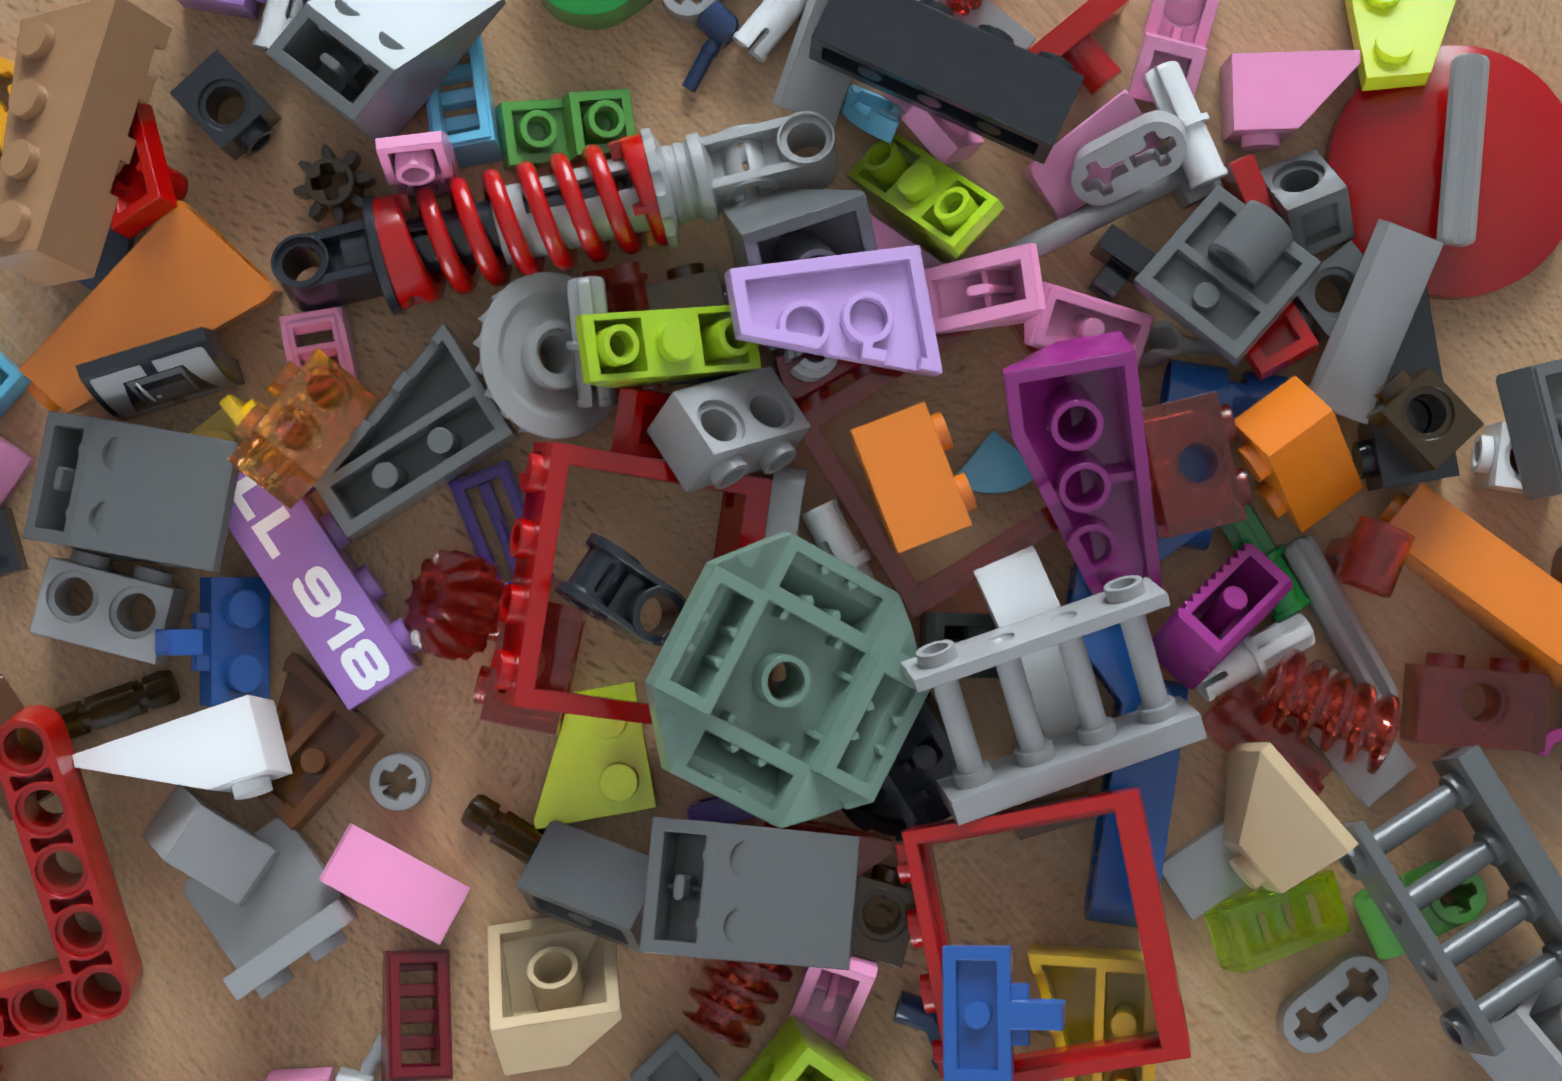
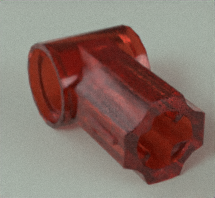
M1360 516L1354 530H1351L1344 537L1331 538L1324 556L1339 583L1390 599L1415 537L1391 524L1367 516Z

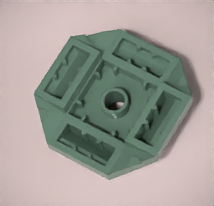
M785 531L706 562L644 682L661 768L780 829L816 819L842 808L848 810L874 802L930 691L928 689L917 693L902 670L900 662L916 657L918 648L900 594L799 536ZM783 663L786 670L784 684L776 692L770 693L768 688L769 674L776 665Z

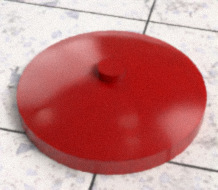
M1440 45L1433 68L1424 86L1362 91L1360 85L1344 104L1334 121L1324 153V160L1348 187L1355 238L1351 240L1363 256L1379 219L1437 240L1451 61L1458 54L1477 53L1489 58L1490 68L1476 240L1473 244L1466 247L1443 245L1426 284L1429 299H1468L1504 288L1525 277L1542 264L1562 240V104L1549 86L1523 64L1493 50L1476 46Z

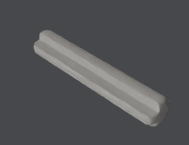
M1477 53L1458 54L1457 57L1452 59L1450 65L1437 241L1450 247H1466L1473 244L1476 240L1490 68L1489 58Z
M1302 535L1290 541L1284 546L1286 550L1281 555L1294 574L1302 591L1309 597L1311 601L1309 606L1360 699L1370 710H1377L1392 703L1399 697V690L1315 538L1311 535Z

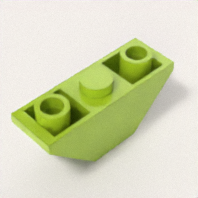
M897 133L891 144L880 139L879 142L871 146L864 157L847 174L917 244L944 263L960 260L997 222L1005 208L999 199Z
M730 305L575 316L583 382L586 385L620 388L668 384L761 368L758 344L735 339Z

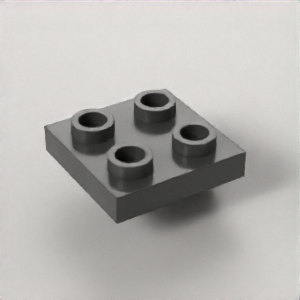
M1218 184L1134 279V289L1236 367L1316 275L1321 261L1293 241L1291 229L1272 209L1255 200H1249L1244 204Z

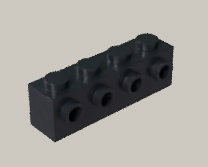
M937 0L828 1L811 36L810 59L1039 163H1045L1085 77L1073 71V66L1069 61L1051 52L1041 51L1035 54L1014 44V40L1009 34L997 27L982 24L977 28L954 17V12L948 6Z

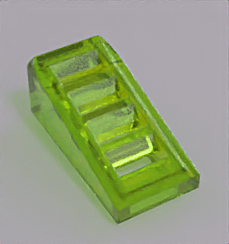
M1324 870L1315 873L1284 893L1263 889L1219 903L1204 913L1219 965L1224 970L1238 973L1248 972L1351 931L1334 870ZM1311 893L1314 895L1323 923L1316 926L1313 924L1305 895ZM1287 902L1289 903L1297 931L1293 933L1290 931L1282 905ZM1263 911L1272 939L1267 941L1265 940L1258 913Z

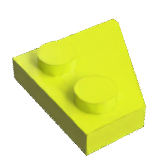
M1344 0L1354 50H1360L1361 63L1357 66L1362 91L1426 85L1456 0Z
M635 681L572 692L639 702ZM565 713L534 817L535 829L546 828L553 820L568 824L656 808L657 799L643 723Z

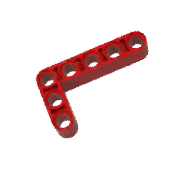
M29 705L19 710L0 727V780L58 958L0 973V1049L110 1020L120 1015L140 986L143 977L142 961L80 768L74 767L72 755L75 754L67 726L59 713L44 705ZM18 728H28L36 732L43 742V752L33 753L22 747L17 737ZM37 790H48L56 794L62 802L63 812L52 813L42 808L37 800ZM67 851L73 853L80 860L83 872L71 873L64 870L56 859V852ZM87 912L94 915L99 920L102 931L89 932L79 926L75 913ZM105 972L113 975L120 983L121 990L109 991L98 985L94 973ZM33 989L49 991L55 996L58 1007L50 1008L40 1004L33 995Z

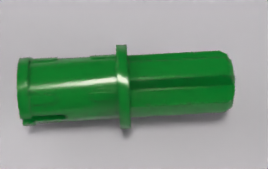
M1241 497L1221 507L1216 512L1215 520L1234 552L1239 550L1244 543L1253 544L1292 580L1293 588L1271 610L1274 620L1276 622L1281 621L1306 607L1311 601L1302 591L1294 574L1281 555L1286 550L1284 545H1275L1249 500Z

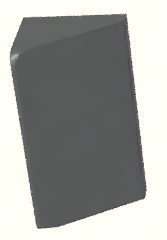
M1562 359L1499 374L1496 377V384L1525 497L1529 500L1562 494Z

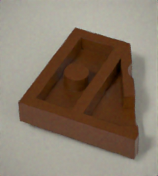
M292 652L286 658L282 671L288 673L276 711L293 774L272 780L273 790L257 797L291 830L301 831L385 735L357 708L348 710L332 684L304 657Z

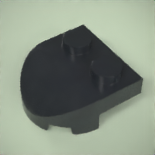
M930 691L874 802L848 810L842 808V811L851 822L863 831L873 829L886 835L896 836V841H903L902 832L908 827L943 821L952 816L943 803L937 780L951 776L957 765L939 706Z

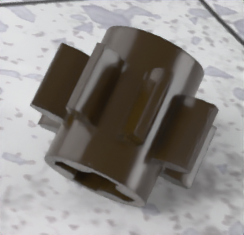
M323 145L321 159L313 164L302 160L298 163L306 173L305 185L293 189V193L299 199L315 200L308 216L317 223L324 219L327 212H330L334 215L339 225L347 224L349 222L347 214L354 212L357 208L363 211L362 199L364 188H370L377 184L371 174L355 173L361 163V157L354 150L350 151L342 161L336 158L333 150L328 145ZM339 174L348 184L339 187V198L333 200L322 189L332 186L331 176Z

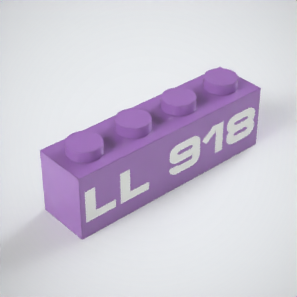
M271 452L239 473L228 528L347 709L360 708L423 666L415 654L422 649V645L412 628L402 617L393 621L380 601L387 596L381 581L367 564L358 568L345 548L352 543V539L346 538L330 511L323 515L310 494L316 488L312 483L314 480L303 464L296 457L288 462L285 456Z

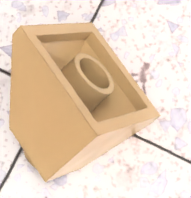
M1270 742L1236 743L1227 751L1223 842L1235 855L1229 861V864L1237 875L1253 890H1257L1262 886L1268 891L1284 893L1348 854L1359 844Z
M551 917L487 926L490 1033L504 1075L568 1066L622 1019L617 943Z

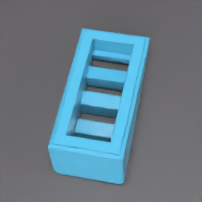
M482 33L463 55H470L471 63L454 66L426 100L430 132L444 131L447 134L460 168L502 160L496 110ZM469 81L474 82L473 87L447 92L441 91V86ZM477 106L478 112L446 118L445 112Z

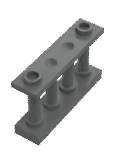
M1472 745L1451 748L1431 761L1441 777L1438 780L1439 787L1372 832L1365 821L1340 822L1359 844L1338 860L1351 877L1361 880L1441 1009L1443 1015L1440 1017V1023L1449 1039L1458 1048L1466 1050V1052L1495 1057L1504 1051L1505 1048L1490 1024L1559 976L1562 977V878L1480 746ZM1453 809L1462 811L1475 831L1473 835L1474 843L1405 888L1386 854ZM1489 864L1497 867L1510 888L1507 892L1508 899L1440 944L1420 911ZM1524 920L1532 923L1545 944L1542 947L1543 955L1475 1001L1455 967Z

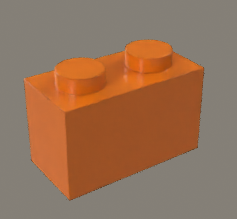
M1294 375L1232 420L1243 445L1236 450V454L1249 474L1259 482V485L1253 488V492L1262 507L1272 518L1277 520L1284 515L1303 533L1363 489L1362 482L1333 409L1297 376Z
M924 401L850 430L848 435L895 555L972 525L968 512L978 509L977 503L964 472L953 476L944 452L954 448V445L940 411L930 415Z

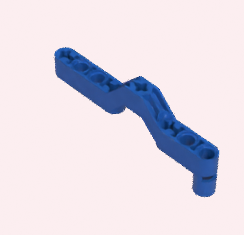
M1169 359L1162 382L1149 467L1159 562L1179 547L1205 551L1208 549L1214 529L1229 426H1234L1232 420L1292 377L1272 375L1260 382L1253 371L1245 370L1240 383L1229 381L1227 367ZM1076 563L1070 569L1065 605L1092 596ZM1120 623L1084 635L1093 672L1114 699L1112 718L1136 711L1137 706L1142 700ZM1164 680L1167 695L1174 697L1180 695L1184 700L1188 701V689L1182 683ZM1181 747L1104 774L1101 792L1140 785L1159 884H1161ZM1115 812L1098 815L1085 894V920L1138 928Z

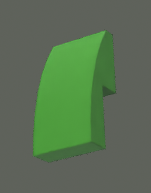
M629 89L568 92L563 98L501 102L495 108L504 170H514L516 165L523 161L531 162L535 168L548 166L549 158L556 153L565 154L571 164L582 162V150L586 146L593 144L601 148L605 158H612L608 142L636 134Z

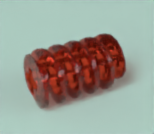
M1295 648L1288 651L1274 665L1265 679L1256 699L1253 718L1256 719L1268 706L1275 708L1272 727L1280 730L1291 717L1298 719L1296 739L1304 741L1315 728L1322 730L1319 750L1327 753L1339 739L1345 741L1342 761L1351 764L1362 751L1368 752L1366 772L1374 775L1388 757L1399 730L1401 706L1399 698L1393 694L1386 693L1376 700L1377 692L1374 685L1362 682L1353 689L1351 674L1339 671L1329 678L1328 663L1317 659L1305 668L1306 658L1304 652Z
M724 960L726 962L724 968L704 964L701 971L711 982L712 987L710 990L690 986L687 992L699 1008L696 1012L682 1010L683 1014L700 1028L726 1044L737 1048H748L752 1042V1036L743 1024L762 1026L766 1015L757 1002L776 1004L780 994L769 979L789 982L793 976V971L789 965Z

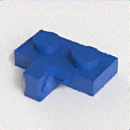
M200 577V613H191V629H155V655H191V671H200V706H216L246 695L270 700V590L261 577Z
M1013 945L942 946L944 1081H1014V1046H1029L1030 1030L1062 1031L1063 1027H1065V999L1030 998L1029 983H1013Z

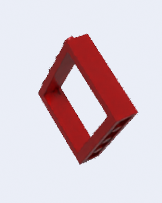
M553 441L534 442L532 453L528 454L526 472H520L519 478L520 490L526 492L522 519H516L510 535L509 551L511 557L516 558L512 584L505 586L500 600V621L505 623L506 626L502 650H496L490 668L496 669L493 689H496L494 701L512 707L653 725L649 703L535 688L569 466L676 485L681 484L667 462L663 460ZM744 475L736 483L723 489H716L714 485L702 488L723 492L713 559L764 539L772 479Z
M1140 785L1005 809L959 826L954 819L910 826L902 832L903 844L895 845L899 865L896 867L901 883L911 882L916 908L907 910L908 929L914 949L924 947L928 973L920 974V990L926 1013L936 1012L941 1038L932 1040L934 1063L937 1062L940 1079L944 1078L942 946L952 944L933 845L1114 812L1158 1031L1014 1054V1081H1051L1191 1058L1189 1030Z

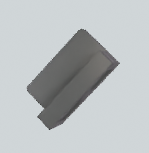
M557 820L551 821L516 885L531 910L634 951H640L649 855Z

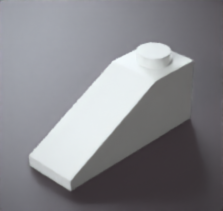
M246 695L72 755L75 768L206 790L233 793L235 800H244L266 794L273 790L272 780L293 774L274 700Z

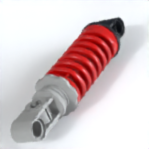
M800 111L790 116L757 124L737 125L704 137H700L695 132L685 135V140L682 143L676 142L670 146H660L650 127L640 129L641 133L608 142L612 160L607 161L601 148L593 144L586 146L582 150V167L575 169L572 168L565 154L556 153L548 160L549 175L542 177L538 176L535 166L529 161L519 162L516 165V183L509 185L504 184L498 170H486L482 174L485 201L474 203L467 181L464 178L457 177L453 178L448 184L452 209L440 211L433 189L427 185L420 186L415 191L419 217L405 220L403 212L411 210V206L406 192L379 197L371 194L363 196L362 199L363 220L306 234H295L281 241L273 251L271 269L291 303L303 312L339 307L384 296L392 314L397 316L405 314L406 309L411 308L413 305L425 302L431 304L440 301L446 289V279L458 294L467 295L473 293L478 285L479 269L492 286L500 287L510 281L512 264L514 263L523 276L543 272L545 256L549 255L552 263L559 270L566 271L576 265L578 248L580 247L583 248L592 262L599 263L605 261L610 254V240L613 239L617 240L620 248L626 254L638 253L643 246V232L648 248L658 245L661 247L669 245V248L679 246L680 224H684L686 221L691 220L693 222L697 221L698 218L705 219L706 223L718 221L719 214L722 213L721 208L782 188L824 189L834 180L838 171L835 131L831 122L825 116L814 111ZM809 146L822 150L817 155L807 158L794 154L797 150ZM742 164H747L748 171H744ZM311 267H319L317 273L310 279L296 281L304 270Z

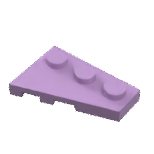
M920 245L731 268L724 274L736 340L934 378L943 373Z

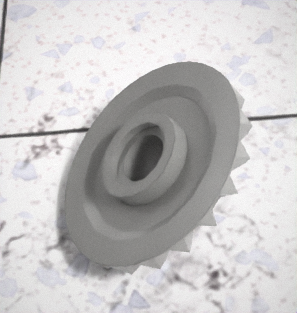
M537 272L508 282V285L502 291L490 297L492 304L488 311L478 318L482 323L481 334L473 342L479 348L480 362L475 371L483 375L487 385L484 396L496 402L503 418L510 419L518 425V432L532 433L538 435L540 439H565L583 434L597 426L614 406L599 407L598 386H595L596 403H593L594 406L590 408L577 407L576 400L578 395L573 350L566 349V342L572 340L566 284L568 280L574 277L557 272ZM540 348L542 349L543 353L545 354V359H546V366H545V368L543 367V365H542V363H541V361H540V356H539V350H540ZM616 388V395L619 396L620 388Z

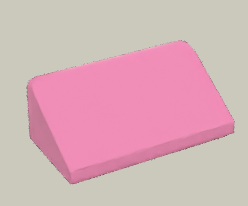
M1126 89L1054 144L1044 164L1034 160L1022 173V176L1057 220L1078 211L1087 204L1075 194L1071 184L1073 159L1078 150L1087 143L1142 115L1135 100ZM1154 132L1147 134L1146 147L1134 154L1135 156L1148 149H1157L1161 145ZM1123 160L1104 169L1099 166L1097 161L1090 163L1089 176L1086 179L1099 178L1104 185L1111 183L1112 169L1123 163Z
M1042 281L1046 310L1024 322V344L1043 349L1058 341L1120 331L1136 350L1137 365L1139 367L1154 319L1153 315Z

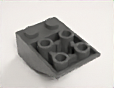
M310 0L302 7L265 53L299 85L376 144V138L398 136L506 2L504 0Z
M48 411L23 538L80 550L220 573L244 444L97 417Z
M653 817L639 952L849 970L861 837Z

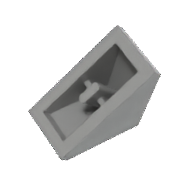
M182 785L175 787L142 835L163 861L240 906L245 904L280 853L193 790Z

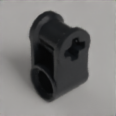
M591 533L585 542L589 550L568 581L561 580L555 591L567 602L587 615L602 621L626 639L636 643L663 646L686 603V599L677 590L642 567L640 562L626 550L598 534ZM654 597L661 607V619L654 630L647 632L641 623L640 612L643 604L648 599Z

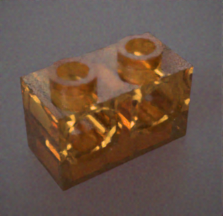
M318 348L301 367L289 360L266 388V391L275 397L268 407L258 400L241 420L234 432L243 440L227 459L289 509L319 481L379 398Z

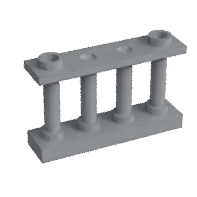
M1138 575L1120 577L1105 584L1103 587L1104 592L954 643L952 640H940L926 644L916 651V657L900 662L904 675L917 693L931 688L934 690L957 765L951 776L939 779L937 783L943 803L958 826L1207 738L1201 714L1180 695L1176 697L1167 695L1145 614L1171 605L1166 591L1148 577L1142 578ZM1120 623L1142 702L1137 706L1136 711L1112 718L1105 714L1083 636ZM1058 645L1080 724L1076 727V732L1051 740L1044 738L1021 657ZM996 666L1019 745L1014 749L1013 754L989 762L982 759L958 679Z

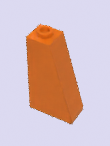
M178 200V207L163 216L24 362L19 370L32 381L26 387L28 392L51 412H58L62 409L66 414L82 412L96 404L97 401L80 380L76 365L199 327H206L219 333L275 301L283 291L190 203Z
M1421 483L1411 497L1401 491L1388 505L1378 521L1385 526L1381 532L1380 545L1562 693V584L1425 484Z

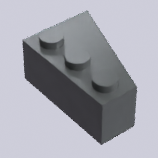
M444 323L430 338L432 341L406 372L403 371L391 386L392 390L369 418L361 422L312 482L346 538L358 540L364 538L448 485L449 482L456 480L521 439L510 420L502 417L496 402L484 396L487 389L486 382L481 374L475 371L476 366L455 333Z

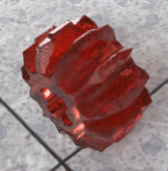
M440 549L433 559L425 558L421 564L420 576L411 580L413 587L411 596L405 600V604L409 606V613L404 620V625L411 631V645L421 648L425 653L450 661H455L456 659L468 661L474 653H483L487 647L488 635L498 631L495 622L499 614V598L504 590V582L497 579V566L486 562L484 558L458 550L451 552Z

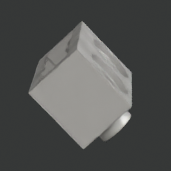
M767 366L672 392L647 429V433L686 493L711 485H714L716 489H723L736 483L744 475L762 470L764 474H772L781 470L796 457L797 451L795 447L810 429L811 425L772 367Z
M73 549L71 559L49 557L29 633L151 664L171 663L172 656L155 655V629L180 628L190 590L171 585L173 573L135 564L132 575L109 569L111 557L80 549ZM80 579L85 580L93 591V602L90 608L83 614L74 610L69 597L72 586ZM143 594L152 600L156 610L153 623L145 630L138 628L131 618L132 604Z

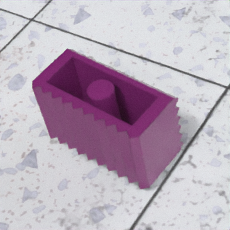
M1244 543L1195 593H1192L1187 601H1184L1154 635L1152 641L1158 662L1186 688L1194 690L1293 588L1292 580L1256 546Z

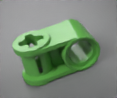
M1447 860L1429 861L1400 875L1399 878L1405 888H1407ZM1478 873L1451 891L1454 900L1451 904L1439 898L1420 911L1435 936L1471 922L1481 914L1486 906L1487 890L1484 881ZM1366 888L1356 893L1351 899L1378 959H1390L1406 954Z

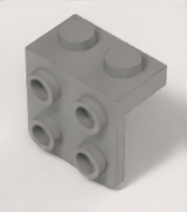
M279 817L254 833L280 853L243 906L237 905L192 877L184 885L186 897L237 969L223 979V982L237 1001L254 989L261 999L270 995L295 977L288 965L307 952L317 962L348 939L341 928L358 917V914L343 893L318 880L325 866L302 833L291 830Z

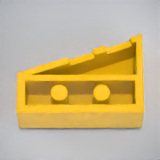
M1032 943L1027 956L1032 973L1035 975L1041 998L1065 999V1027H1063L1062 1031L1050 1030L1056 1047L1157 1031L1158 1028L1142 950ZM1156 1064L1064 1078V1081H1156Z

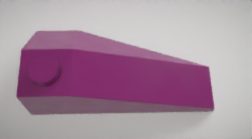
M1117 331L1058 341L1002 369L1010 434L1092 596L1104 592L1103 587L1108 582L1129 575H1138L1142 578L1148 577L1162 588L1136 350L1124 335Z

